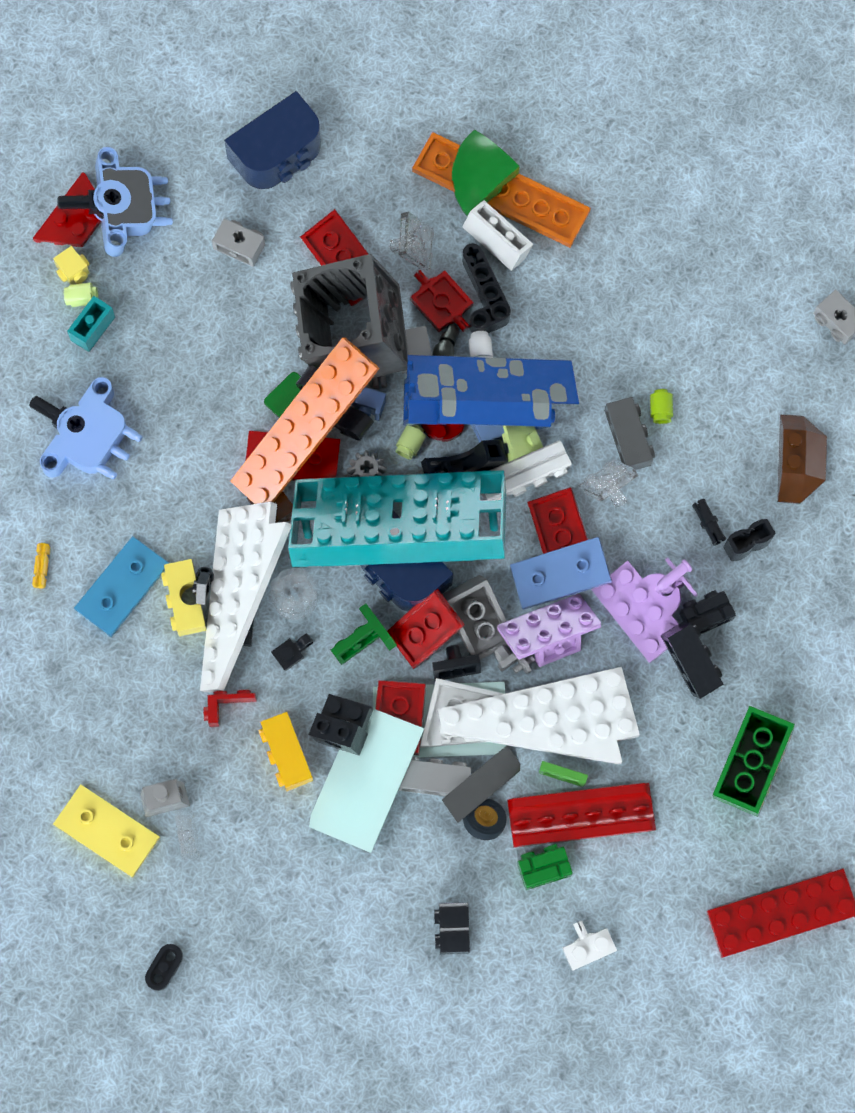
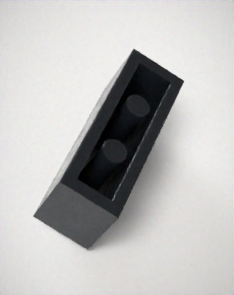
M683 621L660 635L694 697L701 699L724 685L721 680L722 673L717 665H713L710 659L712 654L705 644L703 645L699 639L701 633L695 624Z

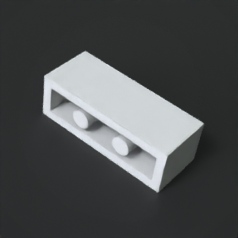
M485 200L470 211L462 226L511 271L526 259L533 246L531 241Z

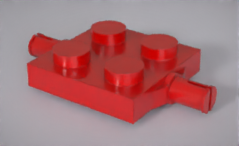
M421 270L414 274L421 287L410 296V301L438 332L453 323H456L462 332H465L470 325L462 316L474 304L467 294L445 270L438 276L430 279Z

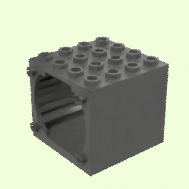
M372 254L292 272L293 281H291L290 286L293 295H295L296 303H293V310L298 319L296 333L298 338H300L301 344L298 347L300 359L308 364V366L313 365L319 368L335 348L332 347L330 325H334V322L329 318L327 305H330L338 312L341 309V302L347 305L349 304L348 300L355 301L358 298L364 299L368 296L371 322H366V329L362 330L360 336L350 342L380 368L373 378L407 370V355L409 354L400 286Z

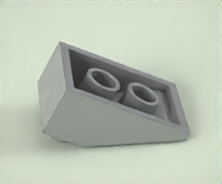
M478 575L442 594L465 624L458 631V634L470 655L479 654L481 660L494 653L500 646L508 645L497 630L499 624L507 621L487 579Z

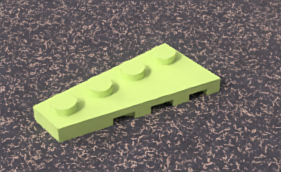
M503 426L505 432L502 434L503 442L508 444L510 452L507 454L508 462L543 448L534 426Z

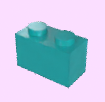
M93 296L67 330L70 340L87 352H90L115 319L113 308Z

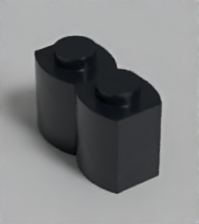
M761 519L752 523L748 529L738 530L731 534L723 548L731 561H738L748 556L751 551L765 548L776 533L768 519Z
M439 903V909L434 910V924H439V934H435V949H440V955L469 954L468 903Z

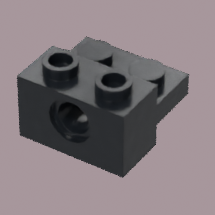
M329 694L321 714H316L308 735L318 743L360 756L368 735L365 730L373 708L369 705Z

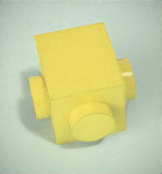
M72 246L53 258L58 268L56 273L63 282L68 281L70 285L75 283L81 284L87 279V275L90 274L87 267L90 265L83 254L78 255Z

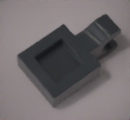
M307 633L301 636L295 643L289 638L271 651V653L283 670L287 671L304 659L301 652L312 645L313 640Z

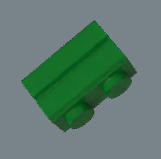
M557 844L543 848L544 853L535 855L534 851L521 855V860L517 861V866L525 890L573 875L564 846L558 848Z

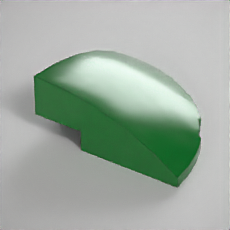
M473 130L460 145L452 167L455 198L467 217L470 211L483 200L489 202L502 191V187L519 174L520 168L498 145L476 130Z

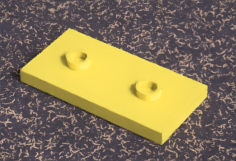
M81 784L53 823L54 826L132 878L160 839L158 835Z

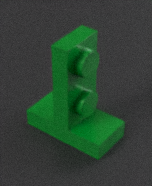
M367 603L361 606L359 610L368 623L357 627L354 633L346 639L338 641L330 649L341 665L379 638L389 651L397 646Z

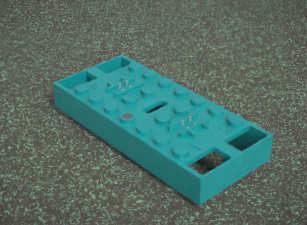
M504 470L296 479L288 544L292 567L505 559L506 482ZM501 493L500 500H480L481 494ZM316 501L315 508H301L302 502ZM396 502H402L401 518L394 519L393 505ZM497 512H501L500 536L479 537L480 513H488L490 530L497 531L499 529ZM310 520H314L313 534H312V529H311ZM300 521L304 538L311 539L313 537L311 544H297Z

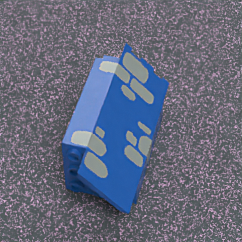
M407 355V378L404 379V426L416 424L534 426L535 429L551 427V423L555 421V409H552V404H579L572 360Z

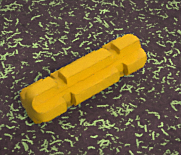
M38 543L36 549L38 555L35 557L33 573L35 577H33L32 585L34 588L44 589L46 587L45 576H47L49 562L47 555L50 554V546L46 543Z

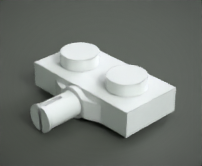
M582 920L573 924L579 938L572 944L562 948L572 971L617 951L607 928L597 933H587Z

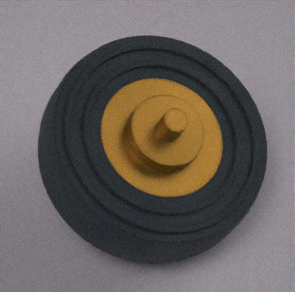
M489 798L463 818V824L468 833L480 840H493L503 832L507 821L503 807Z

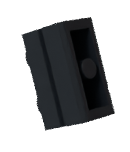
M716 590L703 596L704 599L696 602L695 599L682 605L683 609L679 613L682 621L695 624L701 634L734 620L736 616L724 591L717 593Z

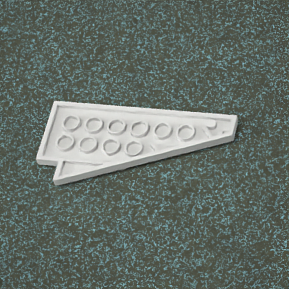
M273 502L219 510L213 562L214 580L211 582L200 691H224L290 532V523H275L277 504Z
M622 667L437 709L442 733L445 735L614 764L622 763L617 742L639 737L640 735Z

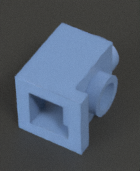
M365 387L351 405L368 416H371V414L375 415V420L380 421L386 403V393Z

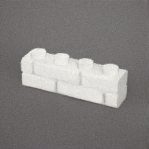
M559 440L490 471L504 470L506 496L513 494L516 497L527 491L526 488L534 485L536 488L547 483V478L554 475L556 478H560L566 475L572 464L562 442ZM501 493L481 494L484 500L501 499Z

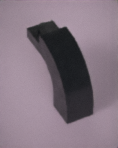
M483 440L474 448L458 455L424 458L421 461L424 474L490 471L503 465L507 458L501 440Z

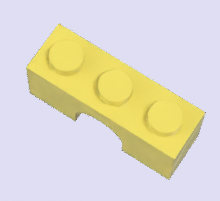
M192 559L165 564V572L161 573L164 587L168 586L170 594L165 596L168 609L173 608L174 617H170L172 630H177L179 636L206 631L201 604L187 605L181 600L184 591L192 588L194 580H196Z

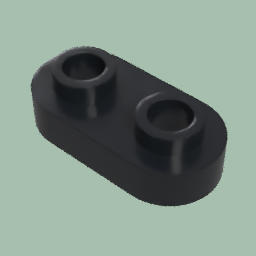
M166 944L161 947L145 974V982L152 990H164L171 982L183 960V953L178 946ZM170 952L175 954V959L171 962L166 959L167 954ZM156 974H161L163 977L160 983L154 982Z

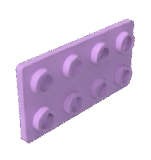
M576 594L501 623L497 626V630L518 659L535 654V662L541 667L581 651V635L600 628L601 622L580 594Z

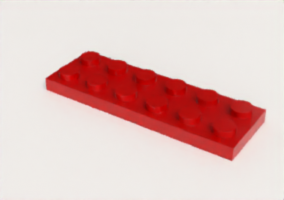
M843 868L706 912L721 957L724 958L855 917V899Z

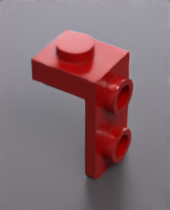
M238 690L237 694H227V691H214L213 695H207L208 707L203 708L204 721H208L209 727H219L220 703L257 702L256 694L251 693V690Z

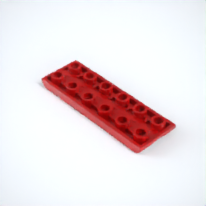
M649 783L507 800L513 848L656 831Z

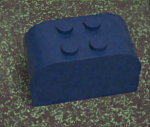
M295 91L226 138L224 142L227 159L242 178L254 188L269 189L280 182L286 183L293 177L296 171L299 169L303 171L308 168L311 161L319 154L321 148L319 119L301 95Z
M393 510V518H400ZM443 562L360 565L366 573L364 574L365 579L372 586L376 584L381 589L379 592L387 602L392 601L397 607L407 612L415 605L426 600L435 590L438 589L443 594L453 583V573Z

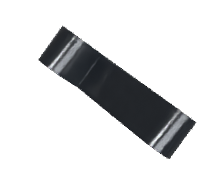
M474 243L468 244L463 249L462 263L483 305V308L471 314L469 328L472 333L476 331L490 333L509 323L511 309L482 248ZM482 273L485 274L487 277L485 279H479L476 275ZM494 293L496 297L488 298L486 297V294ZM503 312L506 316L499 318L495 316V313ZM481 320L485 325L477 326L474 322Z
M309 365L299 378L296 386L300 391L317 371V367ZM350 406L334 427L339 429L341 434L361 441L374 421L364 412Z

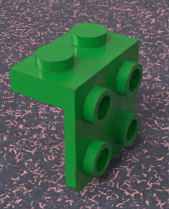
M291 372L264 399V405L278 418H280L300 392L296 383L301 376L296 372Z

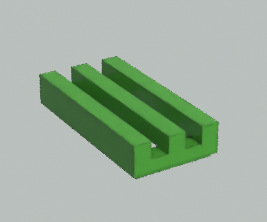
M542 761L539 769V774L580 787L585 786L588 778L587 774Z

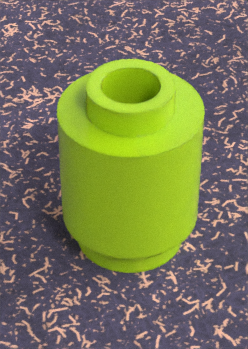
M657 389L650 395V415L653 418V423L667 424L671 422L673 417V394L669 393L667 389Z

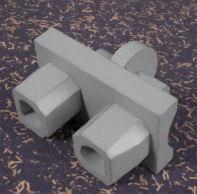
M505 644L494 651V655L499 662L497 667L501 672L516 662L518 664L512 668L515 673L521 670L526 674L531 672L529 664L535 661L532 655L526 659H518L514 653H510Z

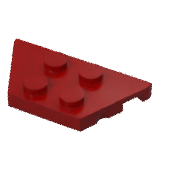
M82 172L65 196L87 195L88 190L95 189L87 175ZM56 206L34 235L33 240L37 243L49 242L55 245L67 244L73 247H83L102 221L97 219L94 214H89L88 209H59Z

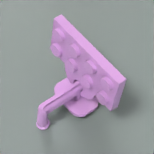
M667 557L665 560L673 569L667 575L650 574L644 578L627 561L610 574L612 583L592 589L649 663L668 650L660 635L679 624L673 617V614L678 610L681 602L680 589L686 585L695 597L698 595L684 576L685 573L692 571L690 564L686 560H682V563L676 567Z

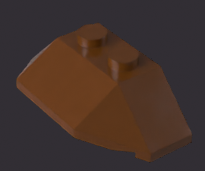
M780 414L777 502L801 504L826 481L827 436L804 416Z

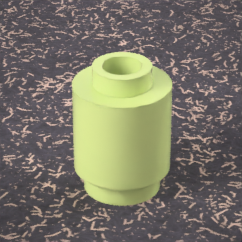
M92 283L72 284L64 288V300L67 306H86L93 296L98 298L97 287H93Z
M407 425L396 444L397 449L395 452L406 459L412 460L413 456L417 455L426 438V435L423 433L424 429L418 425Z

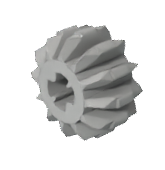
M367 450L364 451L363 457L361 454L356 453V460L350 459L349 461L352 467L347 468V473L351 474L350 477L384 476L383 474L387 472L386 467L382 466L384 459H377L378 454L376 452L369 456ZM365 467H370L369 473H364Z

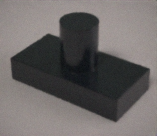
M451 645L445 649L448 660L432 663L434 681H436V678L446 680L481 673L479 654L461 657L458 645Z

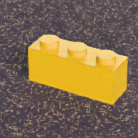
M284 712L261 721L262 729L258 731L262 742H268L270 747L267 755L271 765L276 764L279 772L275 776L279 787L284 786L287 792L312 782L311 772L288 713Z

